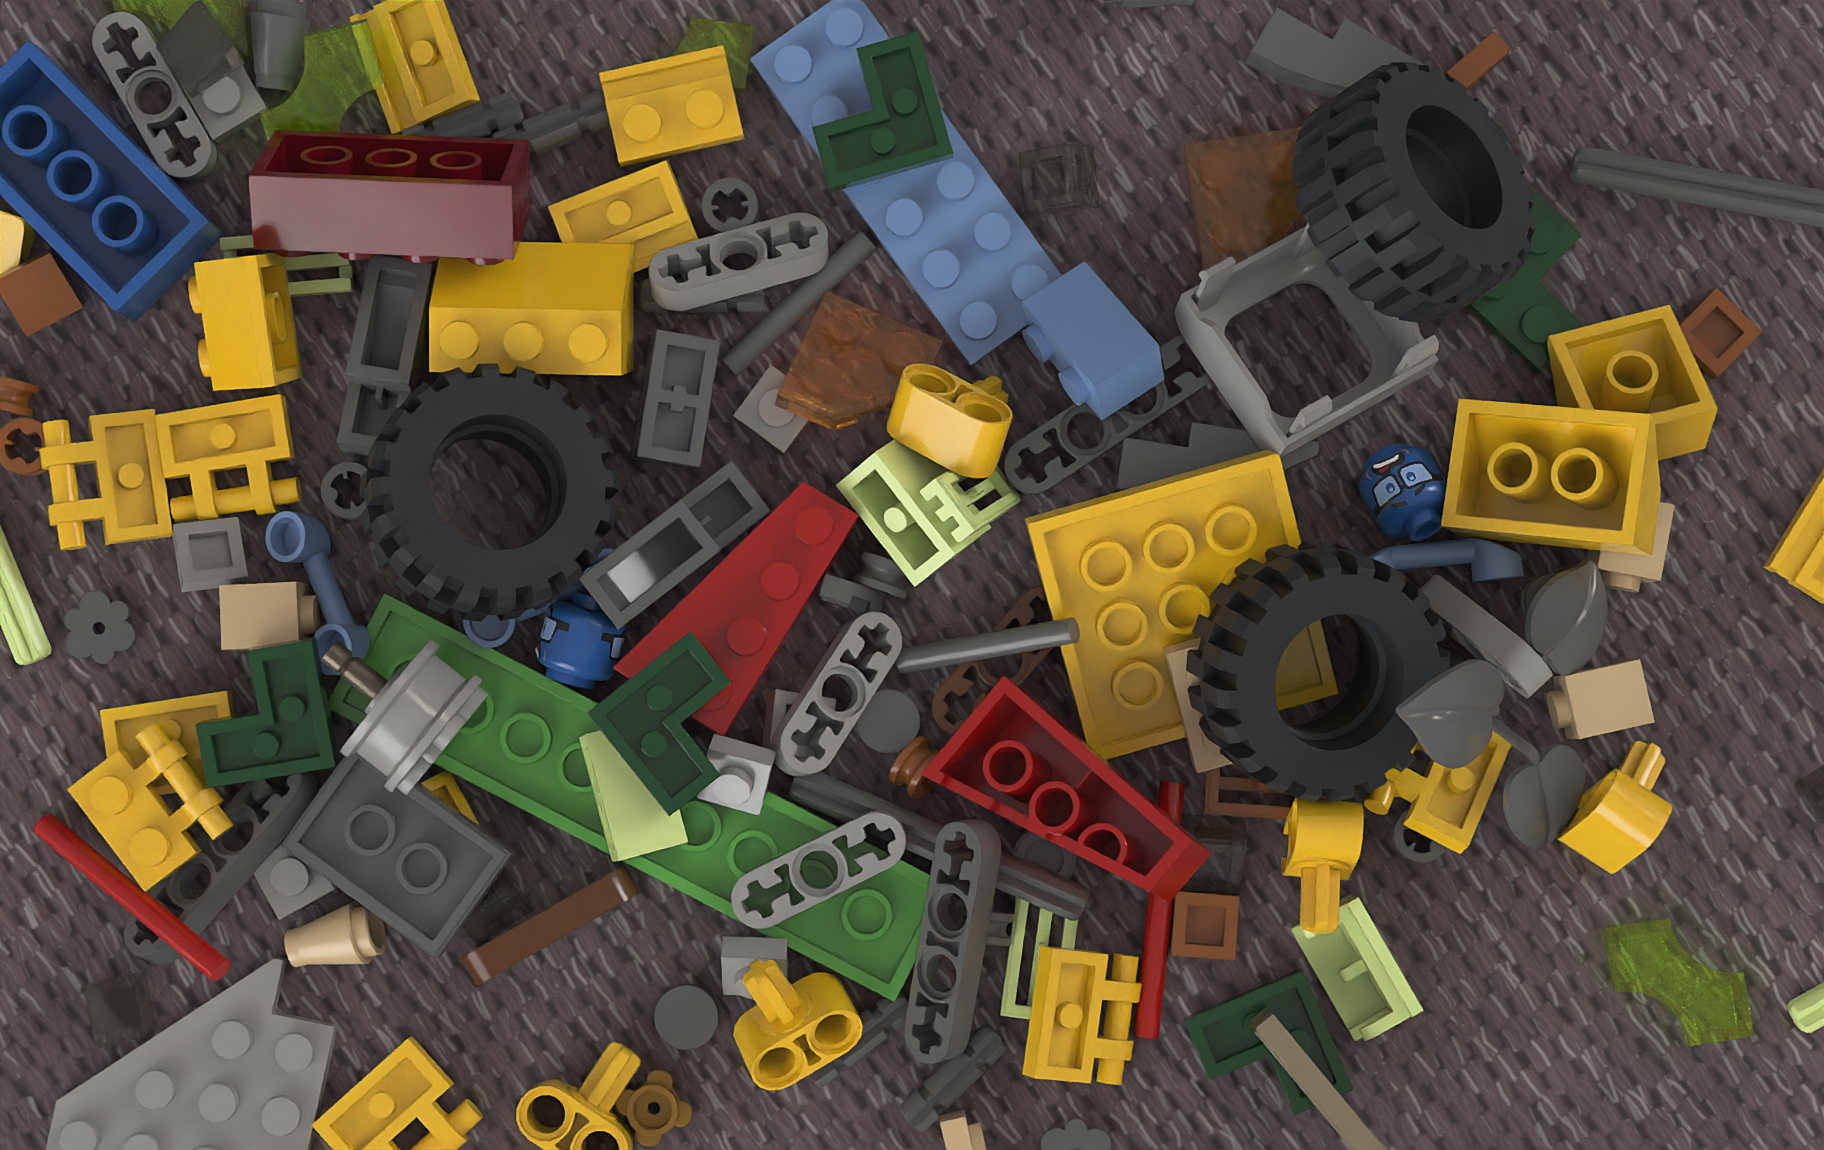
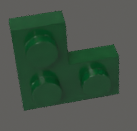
M915 31L856 48L873 110L812 127L830 193L951 159L954 154L919 32Z
M1535 192L1532 195L1534 204L1529 211V214L1535 218V232L1530 241L1532 245L1524 265L1519 268L1517 275L1508 282L1468 304L1467 307L1527 365L1537 372L1550 360L1547 347L1548 336L1581 328L1583 324L1538 281L1582 235Z
M691 631L587 712L588 716L668 816H671L721 776L680 723L732 682Z
M316 637L257 646L247 650L259 711L203 720L195 725L207 788L332 768L340 763Z
M1302 969L1288 973L1183 1018L1209 1080L1268 1056L1291 1112L1296 1115L1315 1107L1308 1096L1249 1026L1252 1024L1249 1020L1267 1006L1340 1095L1354 1090Z

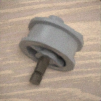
M432 639L402 673L397 671L389 681L361 658L353 657V652L337 640L321 661L334 672H341V677L372 701L364 711L367 716L344 744L340 753L347 758L358 753L387 776L384 787L392 793L395 788H398L407 795L488 696V693L479 687L483 680L476 674L466 680L437 657L436 653L439 645Z

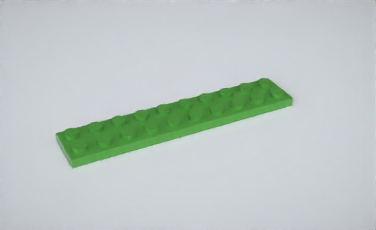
M384 593L366 628L369 632L370 641L366 657L363 660L389 681L397 671L402 673L432 639L439 645L436 653L437 657L466 680L476 674L483 680L479 687L488 693V696L453 737L451 742L434 761V764L610 854L579 737L600 730L587 714L588 711L599 703L556 680L546 677L544 674L494 648L481 647L468 638L467 634ZM340 677L328 700L330 710L359 725L367 716L364 712L365 709L372 702L342 677ZM769 790L766 792L760 815L698 799L697 794L679 808L688 842L621 861L741 922L733 911L731 895L736 882L746 872L838 826ZM846 835L834 839V842L842 848L848 858L850 874L863 870L856 863V857L871 850H875L880 858L890 854L866 840L848 848ZM812 851L801 862V874L809 885L817 888L827 887L836 880L838 865L831 854L825 851ZM900 859L894 866L768 928L753 929L770 938H787V947L895 1002L916 961L930 874ZM788 864L776 868L784 877V880L769 888H763L758 880L749 883L752 893L744 900L749 910L759 907L764 915L774 912L771 906L772 901L789 890L791 891L793 903L804 899V896L795 889L791 882Z

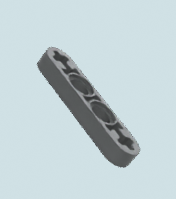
M1182 334L1159 347L1163 373L1175 366L1180 360L1178 348L1185 345L1190 352H1193ZM1202 364L1201 369L1204 375L1196 378L1190 371L1183 373L1171 382V385L1180 391V393L1172 398L1168 396L1164 381L1153 387L1156 394L1155 405L1145 414H1133L1122 407L1101 421L1086 402L1080 406L1074 403L1018 440L1008 450L1004 460V474L1016 491L1024 495H1039L1047 492L1120 444L1124 438H1129L1205 388L1212 381L1211 377ZM1080 414H1089L1101 422L1103 438L1096 447L1080 449L1069 441L1067 425L1073 417ZM1054 430L1060 448L1075 462L1064 468L1060 456H1057L1043 468L1046 477L1044 481L1037 483L1031 476L1021 480L1015 472L1022 464L1019 454L1024 450H1028L1031 455L1038 456L1051 448L1052 444L1044 439L1043 436Z
M308 771L248 781L223 809L234 826L215 840H212L206 830H204L195 841L202 852L158 884L149 894L199 935L290 833L319 791L318 779L315 773ZM284 782L290 787L286 795L281 789ZM261 807L270 812L268 817L258 812ZM252 821V838L245 847L234 851L232 845L234 834L244 823ZM209 869L210 883L207 890L199 898L192 900L190 897L192 881L200 872ZM176 904L183 908V913L174 909V905ZM130 915L124 929V942L130 952L158 965L171 963L181 956L160 937L157 940V936L135 916Z
M971 818L949 823L939 832L935 843L904 1025V1037L909 1051L917 1060L926 1064H934L960 1056L966 1049L970 1037L1001 859L999 835L992 824L984 819ZM964 838H966V846L974 850L973 859H971V852L963 848ZM960 873L959 880H957L956 874ZM954 893L962 898L967 909V919L962 928L953 922L949 914V901ZM943 955L952 961L956 969V982L952 989L943 984L938 973V963ZM946 1003H948L949 1008L945 1009ZM932 1022H934V1031L932 1030ZM939 1034L942 1035V1042L940 1044Z

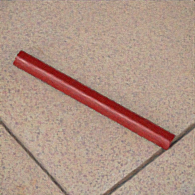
M1160 781L1157 805L1181 825L1185 784ZM1148 892L1139 983H1142L1140 1000L1136 1007L1134 1036L1159 1039L1173 899L1169 903Z
M45 814L37 821L34 826V833L210 980L213 982L218 981L228 972L231 965L230 960L150 894L144 892L138 884L53 814Z

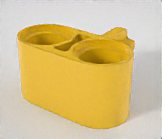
M912 364L906 366L902 371L888 418L887 431L899 443L957 474L970 478H986L992 476L996 470L1013 418L1012 410L1007 405L1009 394L1002 390L1003 381L992 375L985 380H978L970 384L936 366Z
M1641 741L1632 743L1619 769L1615 768L1582 795L1577 807L1579 808L1578 812L1569 826L1565 827L1561 833H1558L1556 838L1610 874L1616 873L1644 852L1664 828L1673 806L1651 791L1665 764V757L1660 753L1661 748L1654 743L1646 744Z
M1294 799L1284 824L1283 834L1289 835L1287 858L1282 857L1281 870L1283 876L1301 877L1300 925L1303 930L1313 934L1335 932L1339 927L1340 880L1347 881L1359 859L1362 847L1364 815L1361 802L1318 799L1314 802Z
M756 959L749 964L751 969L743 975V984L757 1005L749 1009L738 1019L734 1027L733 1036L754 1083L760 1088L781 1090L791 1086L847 1053L857 1044L862 1036L863 1025L841 980L834 974L827 972L813 973L790 984L774 960L762 962L760 959Z
M613 1041L607 1045L580 1088L571 1086L558 1079H546L535 1084L520 1099L516 1109V1121L520 1131L543 1150H587L586 1139L588 1134L595 1131L610 1133L617 1140L619 1150H633L631 1130L622 1119L617 1117L612 1108L640 1067V1057L627 1046ZM541 1095H551L557 1098L565 1109L563 1124L557 1127L542 1125L533 1113L535 1098Z

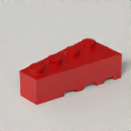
M803 482L626 654L613 669L630 679L691 631L732 683L690 716L720 735L728 736L822 583L825 574L828 573L859 523V515Z
M1005 676L1000 679L920 774L1169 903L1212 853L1028 691Z

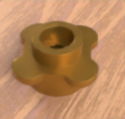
M658 1069L650 1072L647 1082L634 1090L625 1089L616 1102L617 1111L621 1115L627 1116L630 1125L636 1131L635 1138L637 1142L643 1146L652 1147L657 1145L663 1134L674 1126H686L692 1117L691 1105L687 1101L680 1100L672 1087L673 1077L665 1070ZM651 1102H657L660 1105V1112L657 1114L650 1113L648 1105Z

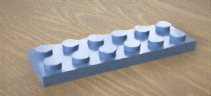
M831 0L749 60L821 160L812 127L873 110L856 48L887 40L890 37L863 0ZM941 109L954 153L953 158L842 189V191L971 368L1027 328L1022 301L1062 275Z

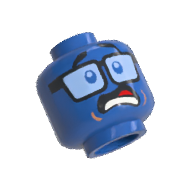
M1397 443L1379 450L1367 460L1364 466L1365 472L1359 482V493L1376 526L1383 534L1391 538L1409 537L1412 541H1420L1431 537L1442 528L1441 522L1447 478L1435 457L1428 450L1422 447H1412L1406 443Z
M575 591L572 602L557 601L548 606L535 649V656L541 664L547 667L546 677L577 687L595 689L597 680L603 681L614 676L616 670L613 667L619 662L627 633V625L625 624L620 629H617L591 594Z

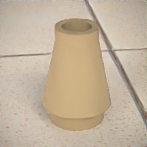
M353 901L301 927L287 930L284 943L287 957L294 967L326 964H369L373 956L384 953L386 948V932L381 918L359 902Z

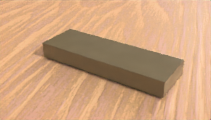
M1267 1006L1249 1020L1252 1023L1249 1025L1351 1150H1386Z

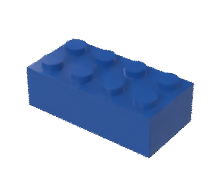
M28 40L0 68V195L117 313L136 322L226 233L50 55L32 41Z

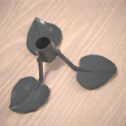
M1584 558L1577 566L1552 577L1537 592L1526 614L1525 637L1528 645L1536 651L1545 663L1548 661L1550 668L1555 673L1563 676L1573 674L1590 660L1600 645L1605 632L1608 612L1607 593L1600 571L1593 561ZM1450 652V669L1419 688L1396 707L1395 711L1413 731L1425 753L1434 762L1446 768H1461L1473 761L1486 748L1493 731L1518 749L1524 755L1527 764L1516 768L1508 776L1504 785L1503 810L1508 826L1517 839L1529 848L1542 850L1546 847V844L1556 839L1558 833H1561L1580 803L1585 785V771L1582 760L1575 750L1560 743L1548 746L1539 755L1533 745L1495 717L1500 712L1499 705L1505 693L1504 682L1499 670L1493 664L1486 661L1472 660Z

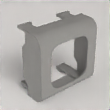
M1309 223L1304 228L1238 264L1230 256L1200 271L1198 275L1202 279L1201 283L1181 294L1175 308L1176 322L1182 336L1261 451L1271 450L1279 452L1280 458L1428 375L1439 360L1435 355L1439 349V340L1435 335L1424 340L1420 334L1418 323L1399 320V317L1386 316L1374 310V303L1372 301H1361L1348 290L1350 284L1342 276L1336 277L1325 264L1328 258L1319 245L1314 247L1306 231L1310 227ZM1306 283L1319 287L1329 296L1366 349L1370 357L1371 369L1368 377L1357 386L1332 400L1326 395L1301 409L1296 418L1280 416L1271 410L1267 396L1232 347L1224 332L1228 322L1237 315L1292 285Z

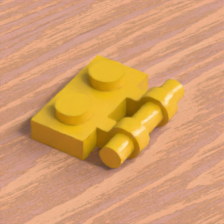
M276 394L154 415L164 478L172 480L190 477L193 495L175 497L170 500L171 514L175 523L197 519L199 521L222 519L223 515L250 510H255L257 515L276 513L279 510V505L302 501V490L298 477L275 481L272 477L270 463L295 459L285 396ZM247 467L249 485L222 490L217 489L214 472Z
M155 409L89 416L87 421L90 441L71 442L68 420H54L42 423L46 447L39 449L42 469L49 470L54 504L47 507L50 526H57L60 550H74L87 547L83 523L88 521L102 520L105 545L167 538L173 535L154 417ZM94 463L99 498L80 500L75 466Z
M156 722L146 727L135 737L149 755V758L138 767L125 749H121L67 789L144 892L155 888L202 852L187 831L197 822L202 825L212 840L219 838L234 826L219 806L224 800L214 787L206 788L184 760L189 754L177 739L170 741ZM163 776H165L185 803L175 813L172 812L152 785Z
M1493 731L1491 739L1482 753L1461 768H1446L1432 759L1424 776L1408 768L1402 772L1391 768L1384 773L1388 780L1386 784L1368 792L1364 806L1371 812L1385 815L1388 813L1394 797H1401L1412 803L1403 825L1461 854L1470 845L1511 744ZM1419 741L1410 751L1412 754L1415 750L1424 751Z
M1040 945L1023 1075L1035 1079L1091 1083L1094 1058H1099L1096 1081L1113 1085L1122 1084L1125 1060L1129 1061L1132 1059L1134 1040L1128 1039L1133 1003H1139L1142 983L1136 982L1138 956L1114 953L1111 978H1105L1108 954ZM1102 1000H1107L1103 1035H1098Z
M411 1036L316 1120L312 1126L333 1150H401L392 1139L414 1119L418 1118L430 1132L410 1150H458L468 1141L466 1133L483 1118V1115L469 1099H465L450 1114L438 1105L436 1100L454 1083Z

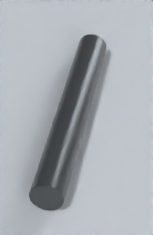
M858 230L828 258L826 265L819 272L806 278L721 357V361L736 377L742 374L876 249L874 244L864 233Z
M1071 617L901 648L896 664L898 670L904 674L1073 644L1079 641V626L1075 618Z

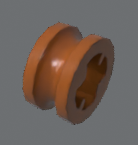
M0 376V411L33 418L34 409L30 407L29 399L32 395L39 393L40 387Z
M20 417L8 421L0 429V463L6 469L23 476H37L48 471L42 469L40 455L31 462L27 458H15L12 452L13 447L20 446L14 440L21 432L31 437L40 436L42 447H35V451L40 452L39 449L46 447L42 422L32 418Z
M923 735L916 737L903 749L895 760L889 773V781L897 787L904 784L907 785V795L916 801L922 799L937 783L920 774L941 749L934 752L931 750L930 740Z

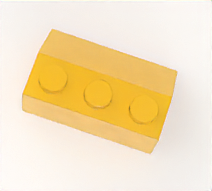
M520 242L514 260L505 259L503 262L495 265H476L470 263L467 258L440 257L429 305V372H446L459 367L464 373H472L477 364L497 363L499 373H512L516 366L535 371V374L621 376L634 371V244Z
M1459 399L1441 522L1442 527L1463 537L1652 556L1661 494L1655 420L1652 414Z

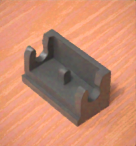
M658 329L648 335L628 460L646 463L659 462L671 464L672 467L678 468L700 467L720 346L719 340Z

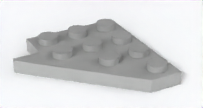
M273 958L56 1100L46 1150H311L315 1135V1129L312 1124L318 1120L338 1025L276 1012L288 958Z

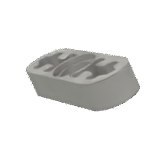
M116 12L105 16L94 29L92 35L93 50L156 162L163 171L176 180L194 182L204 178L211 172L216 163V145L183 91L181 82L153 33L139 18L130 13ZM120 29L125 30L130 36L138 33L139 37L131 43L132 49L139 61L145 66L153 58L156 61V65L134 71L129 61L118 51L110 53L109 49L117 43L113 34ZM132 74L127 79V81L124 82L123 75ZM153 81L165 82L169 85L172 92V99L168 108L162 113L155 115L144 113L139 105V94L143 87ZM185 112L187 119L176 122ZM175 123L181 135L190 143L200 142L201 146L193 152L196 162L189 167L180 160L172 162L170 157L178 152L173 138L164 129L157 136L154 135L153 130Z
M792 213L663 249L652 258L649 264L652 297L658 305L665 309L685 311L813 275L826 265L829 257L827 228L814 215ZM801 240V243L808 248L798 249V246L791 242ZM768 247L772 248L773 259H768ZM736 253L749 254L757 260L753 266L745 270H732L722 264L725 258ZM711 264L712 276H707L706 266L704 265ZM681 274V277L686 282L676 283L672 275Z
M1435 574L1420 588L1430 600V606L1427 611L1440 617L1445 635L1474 658L1493 664L1499 670L1502 680L1525 698H1529L1553 676L1552 671L1544 660L1523 639L1438 574Z
M868 612L850 619L843 625L773 733L770 749L777 751L774 762L783 772L792 776H805L819 772L830 764L900 654L902 635L898 625L892 618L880 612ZM874 629L879 633L875 639V644L881 649V652L877 651L862 658L857 668L840 662V657L844 662L856 659L863 649L865 641L858 635L859 632L864 633ZM829 676H838L844 679L851 689V702L843 712L830 709L822 698V686ZM808 709L812 715L806 714V710ZM816 720L833 725V730L829 726L818 728L810 739L808 746L815 752L814 757L808 756L798 760L794 756L798 746L791 740L792 735L798 736L807 733Z
M875 810L864 813L746 872L736 882L732 890L731 904L733 911L741 922L758 929L771 927L894 866L905 851L907 842L905 828L900 820L889 812ZM875 823L880 831L891 828L895 838L888 843L890 854L880 858L875 850L868 851L855 858L856 863L863 870L850 874L848 858L842 848L834 842V839L846 835L848 848L867 837L865 829L867 824ZM812 851H825L831 854L837 862V878L827 887H813L802 877L801 862ZM788 864L791 882L795 889L804 896V899L793 903L791 891L789 890L772 901L773 913L764 915L759 907L749 910L744 902L752 893L749 883L758 880L763 888H769L784 880V877L776 868Z

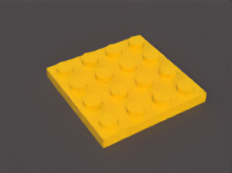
M1263 450L1025 518L1052 621L1073 617L1079 626V641L1059 647L1085 742L1107 760L1186 737L1163 647L1199 637L1192 633L1198 615L1209 617L1216 605L1209 596L1220 582L1231 587L1239 579L1234 570L1249 558L1265 563L1267 562L1265 557L1267 549L1282 544L1298 549V546L1301 544L1279 452ZM1320 619L1300 631L1289 643L1280 659L1275 677V699L1278 711L1339 694Z

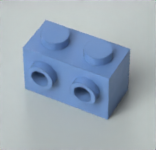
M1085 261L1022 301L1028 327L1022 331V335L1028 348L1041 363L1050 360L1060 371L1058 373L1059 380L1071 400L1078 406L1086 402L1101 421L1165 380L1159 344Z

